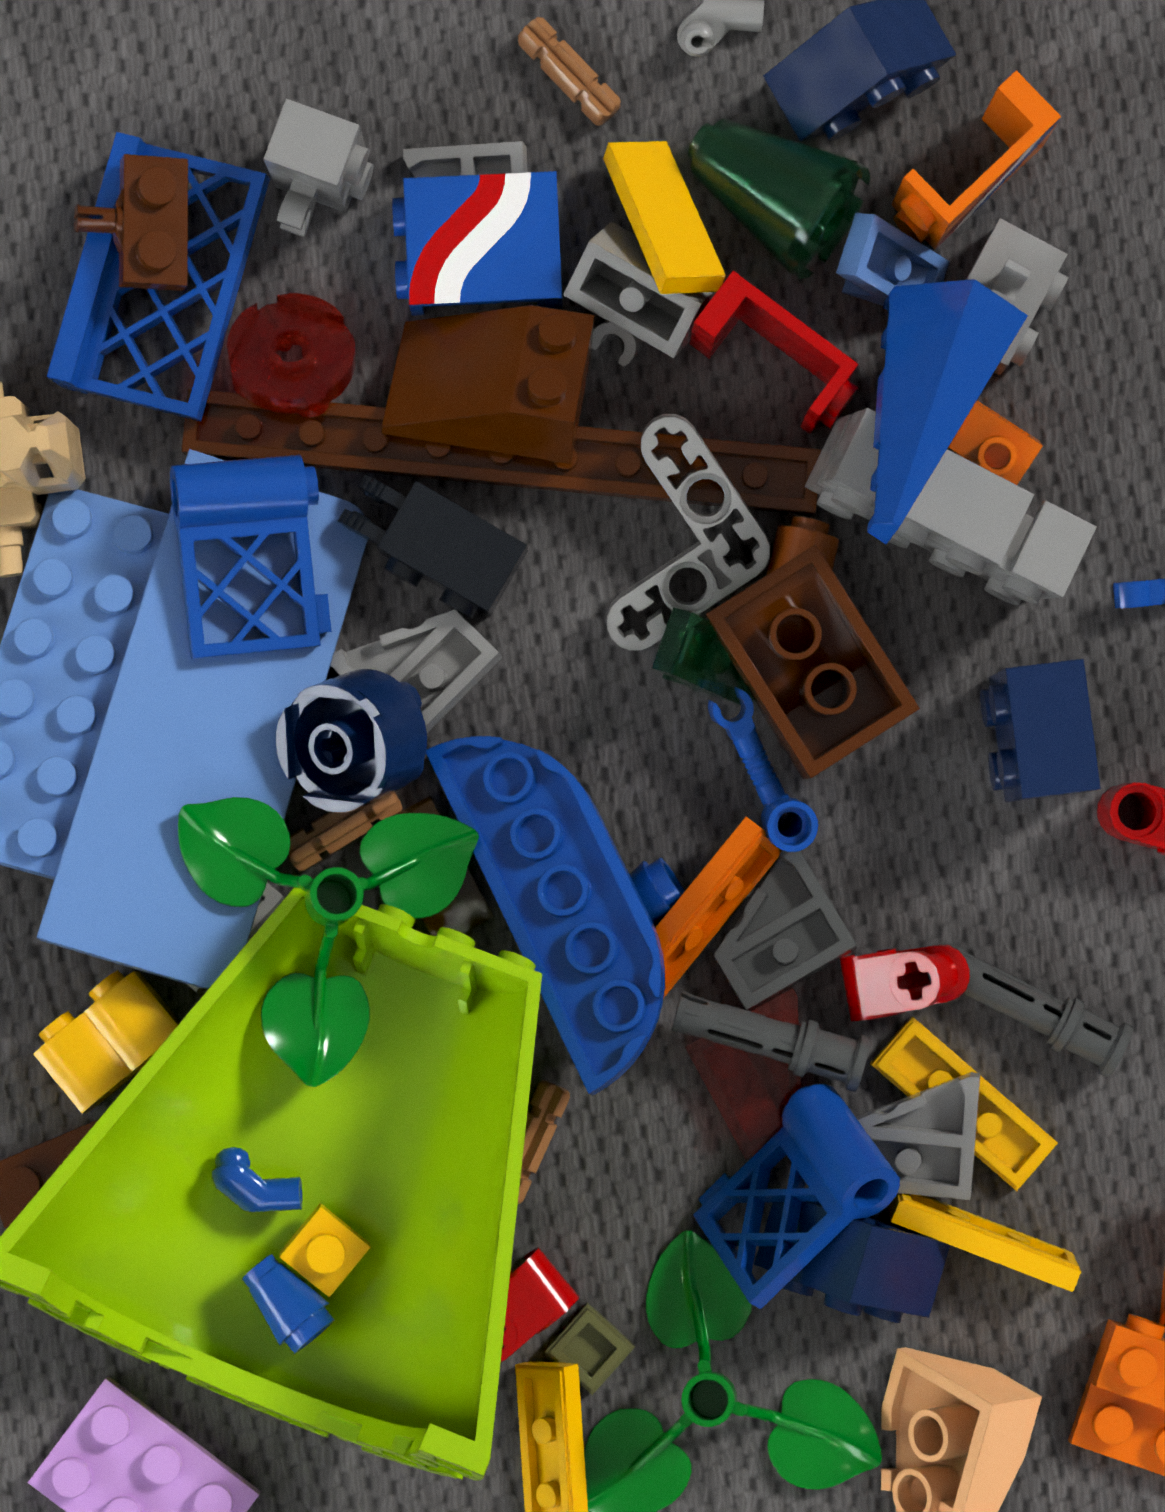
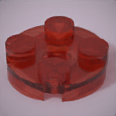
M300 293L277 295V303L265 305L258 309L257 303L245 309L233 323L227 339L228 363L234 390L238 395L269 411L284 414L297 413L308 418L323 414L328 409L330 402L339 397L347 388L356 366L353 334L344 325L342 314L336 307L325 300ZM292 345H299L302 347V356L304 358L295 362H287L281 360V356L275 353L278 350L288 352Z

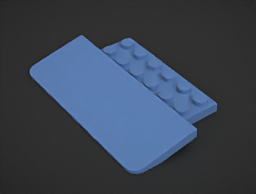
M189 449L185 464L225 460ZM82 490L48 494L0 644V865L54 880L37 934V938L40 941L207 989L211 987L248 943L260 899L248 907H230L216 902L200 890L189 874L181 855L178 841V815L180 809L186 804L207 803L226 798L240 797L259 800L275 809L285 819L296 778L288 780L281 768L276 749L277 724L285 708L291 706L298 696L297 694L327 679L368 542L367 539L338 522L344 509L351 512L357 511L364 515L357 506L349 501L319 492L317 505H308L307 519L315 595L328 594L332 631L320 633L321 646L191 659L178 535L172 505L168 514ZM293 533L268 535L252 555L280 579L296 561ZM257 536L233 538V540L246 550ZM219 540L194 542L196 569L217 585L239 559V556ZM245 563L223 591L253 614L275 586ZM296 573L287 585L300 595L298 574ZM198 582L201 605L211 592ZM281 592L259 620L279 637L304 635L301 607ZM219 598L213 602L202 616L204 644L230 642L246 622ZM252 627L242 641L264 639L266 637Z

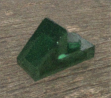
M673 607L652 669L663 673V679L741 706V703L736 696L735 687L745 691L753 701L754 698L709 620L693 612Z

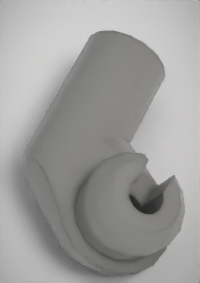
M702 0L679 25L677 40L681 49L690 56L701 57L708 54L730 30L762 32L764 0Z

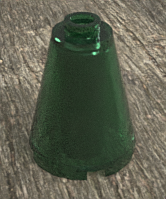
M725 118L720 119L713 126L709 123L703 125L694 136L688 149V156L692 158L691 173L789 273L799 279L808 278L813 274L805 266L813 259L816 253L818 254V259L826 262L851 227L855 213H859L863 200L853 195L858 180L868 186L870 182L869 169L855 160Z

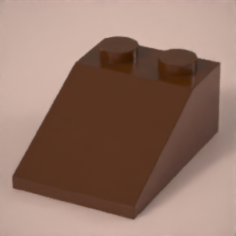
M528 305L406 321L382 422V434L571 464L591 361L594 315Z
M816 544L705 614L764 718L803 779L813 778L920 709Z

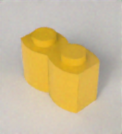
M116 970L89 992V996L93 999L94 1003L76 1018L69 1011L63 1013L38 1035L44 1044L33 1055L82 1114L90 1112L141 1070L180 1023L175 1014L138 971H133L124 977L119 970Z

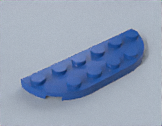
M472 736L454 739L433 746L426 750V755L457 820L478 832L479 838L473 853L522 956L535 963V971L542 973L540 994L588 1094L593 1096L619 1079L634 1064L645 1049L657 1025L665 991V965L659 936L590 795L562 764L539 749L503 740L501 737Z

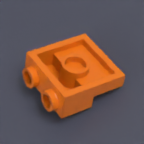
M977 400L948 448L963 458L1018 485L1043 445L1038 439Z
M1128 1314L1126 1324L1108 1319L1068 1438L1071 1444L1165 1476V1338H1163L1165 1326L1133 1314Z

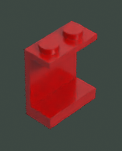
M733 270L694 321L689 344L710 359L739 319L827 384L809 407L800 427L809 434L812 433L819 422L831 428L859 388L850 381L859 364Z

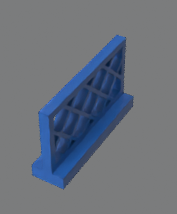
M116 132L95 207L113 208L120 192V159L124 154L188 159V180L193 187L188 190V206L200 200L214 226L188 241V272L196 288L165 305L157 289H147L158 310L128 328L118 312V307L122 295L134 288L119 287V253L113 241V234L88 232L46 377L65 389L83 394L92 393L201 422L270 178L266 173L149 145L140 137ZM194 173L210 176V178L199 183ZM229 181L249 186L243 209L221 221L207 194ZM238 227L233 243L228 232ZM221 237L230 253L226 270L204 282L189 255ZM221 288L217 303H215L210 293ZM203 298L213 315L209 331L186 343L172 316ZM165 321L179 349L148 366L134 338ZM115 324L119 333L110 338L113 325ZM126 344L140 372L118 385L98 380L104 357ZM203 349L200 363L198 364L193 354ZM186 359L195 375L188 403L165 397L155 379L157 375ZM147 382L153 394L136 390L135 388Z

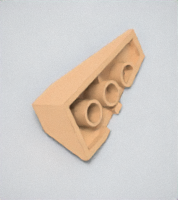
M907 1347L897 1348L881 1407V1430H896V1468H881V1490L892 1491L896 1512H998L1026 1456L1042 1396L994 1368Z

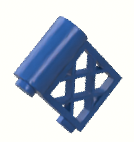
M301 455L171 465V503L178 535L191 659L321 646L320 633L332 631L328 594L315 595L308 529V505H317L319 500L318 479L315 467H305ZM293 533L296 561L280 579L252 555L268 535ZM257 536L246 550L233 540V538ZM219 540L239 556V559L217 585L196 569L194 542ZM245 563L275 586L253 614L223 591ZM296 573L298 574L300 595L287 585ZM198 582L211 592L201 605ZM281 592L301 607L304 635L279 637L259 620ZM219 598L246 622L230 642L204 644L202 616L213 602ZM252 627L266 637L264 639L242 641Z
M827 1084L810 1085L797 1090L790 1097L782 1114L783 1127L732 1177L724 1173L700 1196L698 1200L702 1207L693 1214L748 1302L759 1309H762L851 1221L868 1218L882 1211L896 1197L900 1188V1177L833 1086ZM787 1155L792 1162L787 1189H767L771 1169ZM765 1202H784L779 1233H759ZM802 1202H819L827 1214L807 1233H796ZM736 1203H747L742 1232L725 1233L718 1221ZM756 1246H776L773 1266L757 1281L752 1274Z

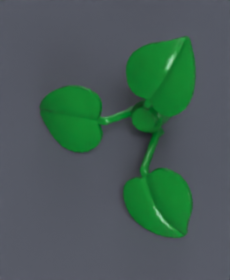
M232 797L207 803L186 804L180 809L178 815V841L181 855L193 881L209 898L230 907H248L260 899L266 888L267 880L277 885L299 888L305 891V907L309 916L315 922L324 926L314 977L304 973H292L284 976L266 994L261 1009V1027L269 1046L306 1086L317 1087L336 1076L346 1067L361 1046L370 1020L368 997L359 981L345 975L326 978L334 940L338 934V926L346 923L359 910L363 902L364 891L371 890L379 886V895L383 904L401 909L414 917V919L428 918L441 912L455 899L462 887L470 858L479 838L478 832L475 829L457 820L436 814L403 813L393 815L376 823L366 833L360 843L359 856L361 862L372 876L358 878L353 872L345 868L333 867L322 871L313 879L308 875L296 876L283 874L275 870L285 861L289 854L290 835L284 819L269 805L251 798Z
M686 1230L680 1233L661 1254L651 1275L646 1295L648 1322L653 1333L662 1344L669 1348H683L696 1341L698 1344L699 1375L690 1379L682 1392L681 1401L685 1413L665 1433L662 1424L654 1414L638 1408L619 1409L609 1413L599 1421L591 1432L584 1450L588 1512H656L672 1504L687 1487L692 1473V1463L689 1456L683 1449L672 1442L692 1423L703 1427H714L726 1421L732 1414L778 1424L768 1439L769 1458L782 1478L800 1488L820 1490L834 1487L858 1474L878 1467L881 1463V1448L872 1422L857 1401L835 1384L817 1379L794 1382L784 1393L782 1413L737 1401V1392L733 1383L723 1374L712 1372L709 1339L724 1341L737 1335L743 1329L751 1314L752 1304L748 1302L714 1247L693 1231Z

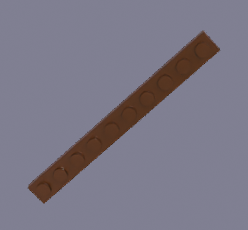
M188 389L186 403L189 401L192 389ZM210 391L202 421L185 418L181 451L184 455L188 454L189 449L216 458L230 460L301 455L305 467L314 466L315 468L672 502L642 455L641 436L643 432L578 426L571 464L382 434V422L386 407ZM657 434L658 445L652 449L653 453L657 457L668 453L680 468L679 473L668 476L674 485H677L690 470L707 465L701 455H698L690 465L681 450V443L687 438L686 436ZM702 438L750 510L814 516L816 513L817 493L804 486L822 449ZM701 479L694 482L687 492L688 504L721 507L724 501L722 487L710 479Z

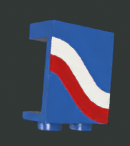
M557 171L403 178L404 198H392L394 236H406L407 260L395 261L397 299L409 300L412 316L424 315V307L537 302V306L563 309Z

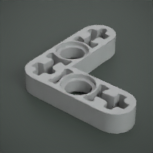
M662 414L653 418L645 426L641 436V452L645 462L699 541L620 593L611 602L607 612V630L611 639L618 646L630 651L643 650L654 645L756 577L766 567L770 558V545L765 531L695 427L686 418L677 414ZM664 427L671 434L682 431L687 438L681 443V450L690 465L698 455H701L707 463L705 466L690 470L677 485H674L668 477L680 472V468L672 456L666 453L657 457L652 450L658 445L656 432ZM701 479H710L717 482L724 492V501L721 507L711 514L697 513L687 502L689 487ZM733 509H738L742 515V518L731 521V525L742 540L754 537L758 541L752 548L754 560L747 565L739 558L729 562L724 557L730 551V545L721 529L713 537H709L704 530L705 528L722 523L731 514ZM682 568L699 570L707 582L704 594L692 602H684L677 599L669 588L671 577L676 571ZM657 585L664 604L676 615L670 619H665L663 610L660 608L646 619L648 629L646 634L640 636L635 629H630L624 633L619 628L624 621L622 609L631 605L638 612L653 604L654 596L647 592V590Z

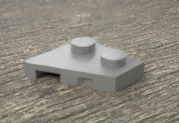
M453 609L426 619L418 627L412 629L400 628L380 635V640L347 652L343 649L335 651L331 667L339 675L358 669H372L384 672L399 682L410 683L416 688L421 697L422 705L420 710L428 733L503 657L473 626Z

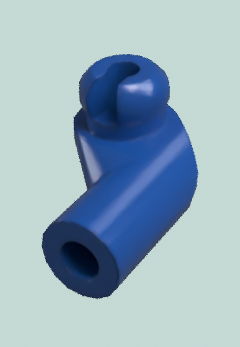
M225 1148L216 1155V1168L212 1171L215 1187L243 1210L249 1212L302 1210L303 1192L301 1177L262 1179L249 1168V1155L241 1148Z

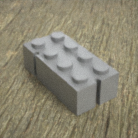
M869 408L836 420L804 486L820 495L817 505L834 515L851 520L855 513L870 521L875 509L876 492L870 490L871 476L878 466L879 450L873 448L876 412ZM947 449L904 521L889 540V543L907 549L911 542L932 552L928 560L931 564L959 577H963L965 572L968 571L985 579L988 582L984 590L1007 603L1019 605L1021 600L1038 604L1039 599L1064 597L1097 526L1046 500L1041 502L1035 517H1031L1026 514V511L1033 499V493Z

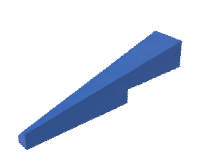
M975 279L894 286L883 303V309L888 310V323L881 335L880 348L885 349L886 352L885 366L878 378L873 448L879 450L878 466L871 476L870 490L876 492L875 509L868 523L867 532L884 544L889 542L904 521L1028 317L1027 314Z

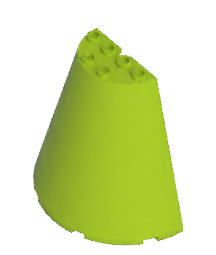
M293 888L0 1236V1287L14 1294L28 1297V1304L148 1364H151L153 1361L168 1370L170 1368L187 1376L186 1380L264 1414L326 1438L330 1434L335 1435L340 1440L362 1446L361 1449L364 1452L400 1464L462 1480L463 1476L474 1481H479L484 1478L491 1457L542 973L535 971V963L517 953L501 950L499 955L495 956L474 948L475 941L472 938L454 929L441 927L436 936L412 929L415 923L414 917L396 907L381 904L378 910L361 905L359 910L346 923L338 926V934L334 940L326 978L345 975L353 977L361 983L368 997L370 1007L368 1029L358 1051L341 1072L317 1087L306 1086L273 1052L264 1037L261 1027L263 1001L266 994L277 981L292 973H304L314 977L324 926L318 924L309 916L305 907L306 892L299 888ZM225 1148H241L249 1155V1168L262 1179L301 1177L303 1192L302 1210L267 1212L243 1210L215 1187L212 1171L216 1168V1155ZM320 1203L366 1239L371 1246L330 1297L325 1295L279 1257V1252ZM271 1254L279 1263L284 1264L329 1302L326 1310L335 1319L327 1329L296 1354L286 1343L279 1346L249 1291L250 1288L242 1280L253 1267Z

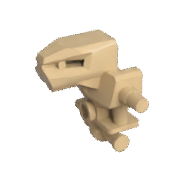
M0 381V577L6 578L23 575L21 547L24 544L22 530L38 528L43 513L42 505L37 502L36 495L78 490L86 478L79 428L59 411L50 415L30 416L29 408L15 396L4 397L3 383ZM49 468L52 472L53 477H50Z

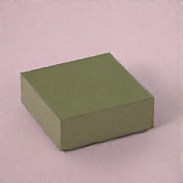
M587 1302L547 1346L545 1353L555 1362L577 1363L580 1385L593 1395L635 1348V1344Z

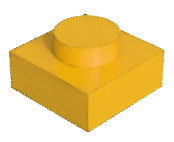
M320 1203L279 1252V1257L325 1295L330 1297L371 1246L366 1239Z

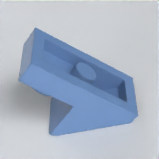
M855 213L836 274L846 279L842 293L883 306L886 297L894 286L943 282L950 261L877 215Z

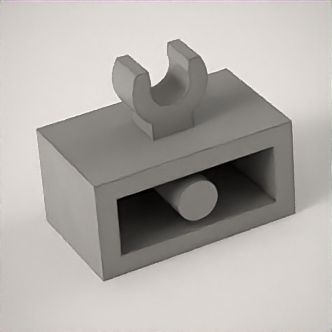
M286 98L264 156V162L275 187L287 191L276 220L281 223L280 229L305 237L316 202L346 213L352 197L359 200L363 199L372 177L374 164L367 162L370 149L365 146L359 124Z
M1001 218L993 228L966 280H977L1028 315L994 371L999 376L1007 368L1010 361L1018 366L1023 364L1039 334L1037 331L1029 328L1040 306L1051 311L1069 278L1058 272L1068 255L1067 253Z
M611 221L589 240L563 295L605 319L593 331L592 348L597 350L606 340L608 334L618 335L624 342V352L620 356L618 363L626 366L640 352L643 341L674 358L690 342L694 321L716 292L660 294L635 234Z

